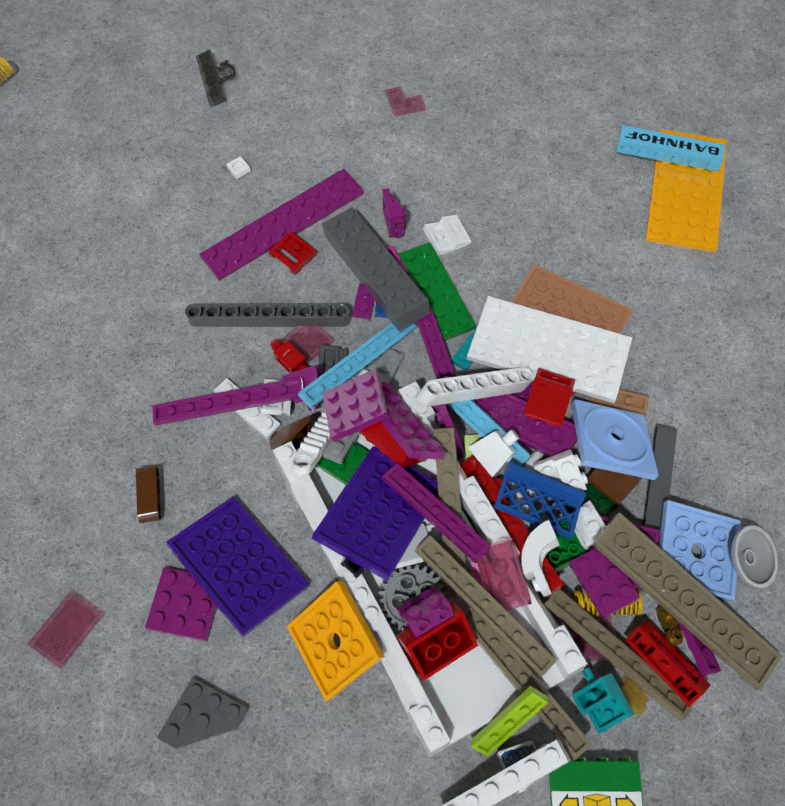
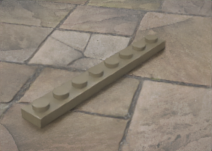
M454 427L433 429L435 440L440 443V446L446 452L444 459H436L439 500L462 520ZM442 534L443 548L467 571L465 554ZM446 584L447 597L458 596Z
M431 536L414 551L539 677H542L557 661Z
M559 589L549 596L544 603L547 608L680 722L686 719L693 704L688 707L645 661L562 590Z
M468 607L463 613L477 643L520 695L528 687L532 686L547 696L548 703L536 715L556 739H560L571 758L576 760L592 746L591 742L522 659Z

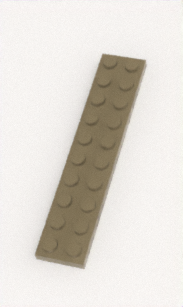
M620 512L616 513L592 545L755 690H761L782 655Z

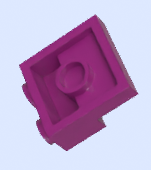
M389 188L382 189L383 214L389 238H401L404 235L403 229H406L405 208H401L400 201L395 202V197L391 195Z
M434 587L396 608L399 616L415 638L454 616L447 599Z

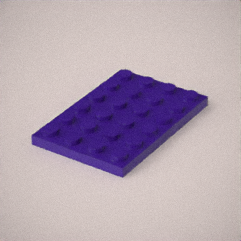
M372 446L312 534L311 539L343 557L349 556L351 558L350 561L388 581L425 518L382 480V476L395 464L387 455L382 454L378 448ZM411 466L403 467L438 498L437 480Z
M231 497L166 541L168 548L242 638L309 588V583L234 497Z

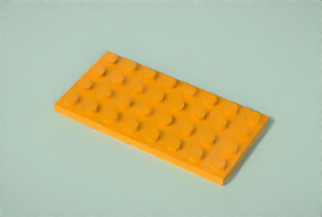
M660 129L659 132L724 144L725 150L723 162L718 172L655 160L645 241L716 253L718 249L727 140Z

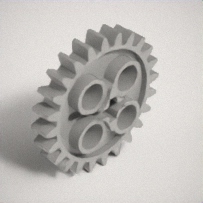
M416 564L414 569H411L410 565L407 566V570L401 567L399 568V573L395 571L392 573V578L390 577L386 581L387 584H380L384 591H378V596L383 598L378 600V605L383 606L381 608L382 613H387L385 615L386 620L391 619L390 627L398 625V632L403 627L406 629L408 627L392 605L394 601L401 600L405 603L413 595L417 597L421 594V591L429 590L432 587L438 592L445 589V584L438 585L440 577L433 578L434 571H431L429 574L426 573V566L422 571L419 570L418 564ZM404 581H409L413 586L405 589L401 584ZM441 592L442 595L446 598V597H447V593H446V592Z

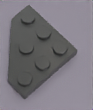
M191 678L157 738L175 749L201 742L217 735L237 730L248 708Z

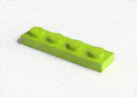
M532 686L528 687L470 740L471 748L488 757L548 703L547 696Z

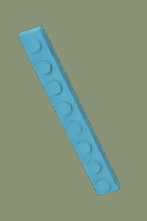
M390 323L301 390L298 396L310 409L314 408L324 400L323 392L349 381L414 331L417 326L413 323L398 331L393 323Z

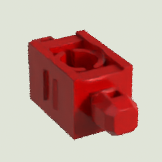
M274 339L270 343L276 361L289 373L308 368L306 357L287 340L282 343Z

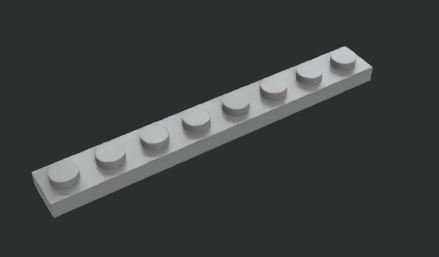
M389 349L383 354L375 367L381 382H391L404 359L403 353ZM359 431L335 442L331 439L323 452V457L342 465L359 436Z

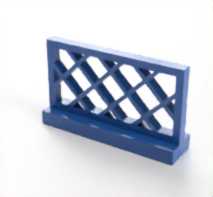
M510 462L503 474V480L494 508L537 526L545 522L539 515L547 512L551 519L550 523L554 533L572 539L581 504L585 499L586 493ZM507 481L516 484L518 489L510 491L506 484ZM525 490L534 491L537 496L530 499ZM520 492L525 501L517 503L513 494ZM509 497L513 505L509 507L500 503L501 499ZM549 497L553 499L556 504L548 506L544 498ZM539 500L544 509L537 511L532 502ZM527 504L532 513L525 514L520 507ZM568 505L575 508L573 513L568 514L563 506ZM559 508L563 517L556 519L551 510ZM566 520L570 527L569 531L562 529L558 522Z

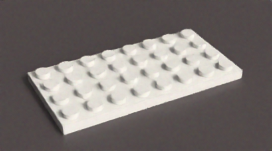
M488 296L466 360L500 370L526 367L534 373V376H536L538 368L575 379L573 392L615 403L633 337Z

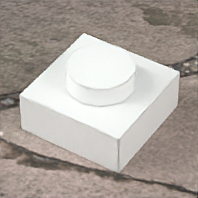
M241 156L226 164L227 169L236 179L251 171L249 165Z

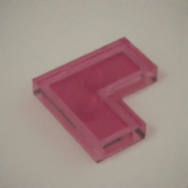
M401 86L385 90L394 117L426 110L421 95L405 98Z

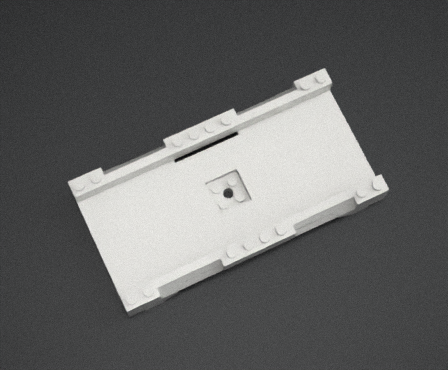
M414 382L399 389L398 395L402 401L410 407L413 414L420 419V422L434 437L433 429H439L434 422L435 412L431 406H424L418 401L417 394L421 390L418 384ZM361 433L355 441L356 444L367 451H370L372 446L376 447L368 442ZM290 441L274 449V457L290 493L299 508L303 510L314 532L346 485L317 466L307 475L295 474L292 470V458L299 448L295 449ZM427 459L425 462L409 465L437 480L436 459ZM457 461L461 506L478 535L491 546L488 552L497 565L495 568L491 565L490 595L557 660L542 677H539L527 665L548 691L580 673L587 665V662L564 624L560 627L557 625L530 580H527L523 568L518 562L519 550L474 476L467 478ZM300 462V463H298L297 465H298V466H306L307 463H305V462ZM424 519L425 527L431 524L428 520ZM320 544L338 581L343 580L385 657L381 659V662L429 758L486 727L520 696L480 645L425 681H422L412 669L396 637L406 628L403 627L400 632H398L397 624L391 628L377 603L378 600L383 599L378 596V591H384L380 584H387V582L366 569L356 579L345 566L343 567L340 564L343 556ZM485 554L478 561L490 563ZM466 556V567L469 573L470 561L472 560ZM416 564L410 565L411 569H414ZM428 565L426 566V573L429 574L431 571H433ZM399 568L395 569L394 571L396 573H399ZM434 572L433 578L435 579L439 576ZM440 579L438 585L445 584V589H443L441 592L447 593L446 583L442 579ZM404 581L401 584L405 589L413 586L409 581ZM413 595L411 598H409V601L415 598L416 596ZM459 596L446 597L448 602L452 601L462 611L469 607ZM396 600L392 605L398 608L404 603L401 600Z

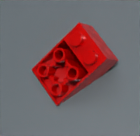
M538 368L523 415L528 416L530 419L547 422L552 426L562 427L575 379Z

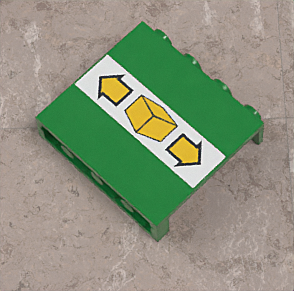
M578 757L576 760L570 761L549 773L551 806H644L640 763L632 762L631 757H621L619 761H610L609 757H598L596 761H588L587 757Z

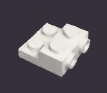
M570 449L533 464L536 473L580 491L587 490L585 486L588 483L587 477L584 472L580 473L578 468L581 466L580 459L577 454L573 455Z

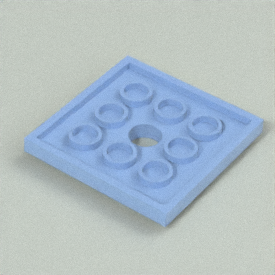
M574 399L571 407L582 465L655 480L659 476L644 415ZM611 433L618 435L621 440L614 438Z
M665 501L659 548L716 598L730 602L735 601L737 573L732 563L731 546L735 534L741 529V521L673 501ZM693 544L701 549V557L699 559L695 558L692 554L691 548Z

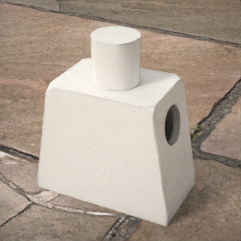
M512 429L505 435L500 431H494L471 445L469 450L491 477H495L502 472L516 455L517 451L512 444L519 439V436Z

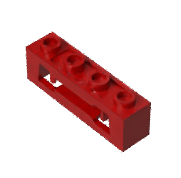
M648 619L625 639L688 707L697 701L711 686ZM639 644H642L645 647L644 651L639 646ZM682 686L685 689V692H683L679 687Z

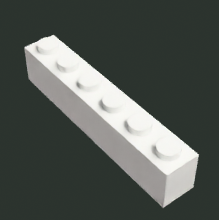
M557 739L442 806H493L572 760L560 739Z

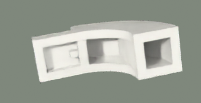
M549 520L543 522L531 532L524 544L521 558L524 575L527 580L532 579L536 592L541 591L544 597L552 593L543 573V560L550 550L560 546Z

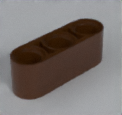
M157 466L136 469L137 517L139 523L161 520V515H159L161 514L160 496H158L160 495L159 478H157L159 477Z

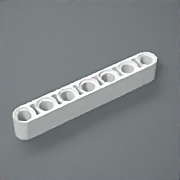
M521 367L429 380L417 394V399L424 406H435L524 391L534 380L535 376L529 368Z

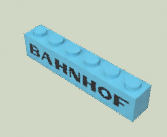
M622 125L616 152L718 172L723 162L725 145Z

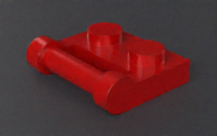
M291 231L269 251L270 256L276 257L285 264L294 275L298 274L301 268L317 255L316 250ZM282 249L285 250L288 254L294 257L297 260V262L293 263L280 251Z

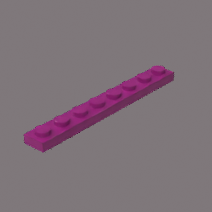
M300 377L152 405L153 423L157 426L301 399L298 394L304 389L303 380Z

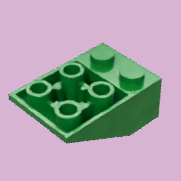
M566 520L559 523L562 529L569 531L570 527ZM575 532L572 539L555 533L560 546L550 550L545 557L556 573L569 567L570 561L586 554ZM519 556L518 562L522 567V559Z

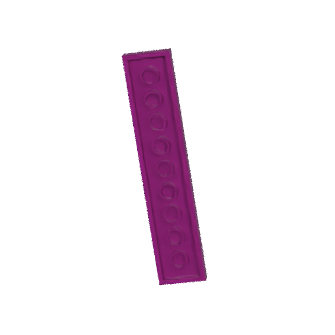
M342 169L199 254L200 258L220 281L269 252L290 231L297 235L362 196L364 190L345 169Z

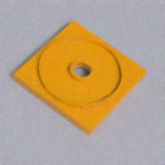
M343 580L336 581L286 626L325 702L332 700L385 657ZM335 633L340 637V647H337L334 643Z

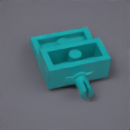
M590 667L582 671L588 684L585 688L573 694L572 697L581 714L589 715L598 734L634 715L612 673L595 679Z

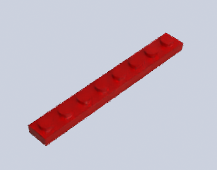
M473 455L461 463L460 466L467 478L474 476L519 550L520 558H522L523 547L530 534L519 518L494 508L499 488L487 470ZM506 498L501 499V504L510 506ZM545 557L542 566L543 573L551 593H554L565 585Z

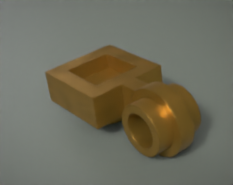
M662 606L656 609L662 629H668L665 638L673 646L681 644L684 636L677 627L680 622Z

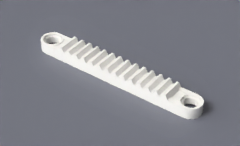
M363 369L351 379H354L369 371ZM326 410L325 413L322 412V416L318 418V422H315V426L311 428V432H308L304 442H301L299 450L292 458V470L297 475L309 474L331 441ZM300 462L307 463L306 466H298L297 464Z

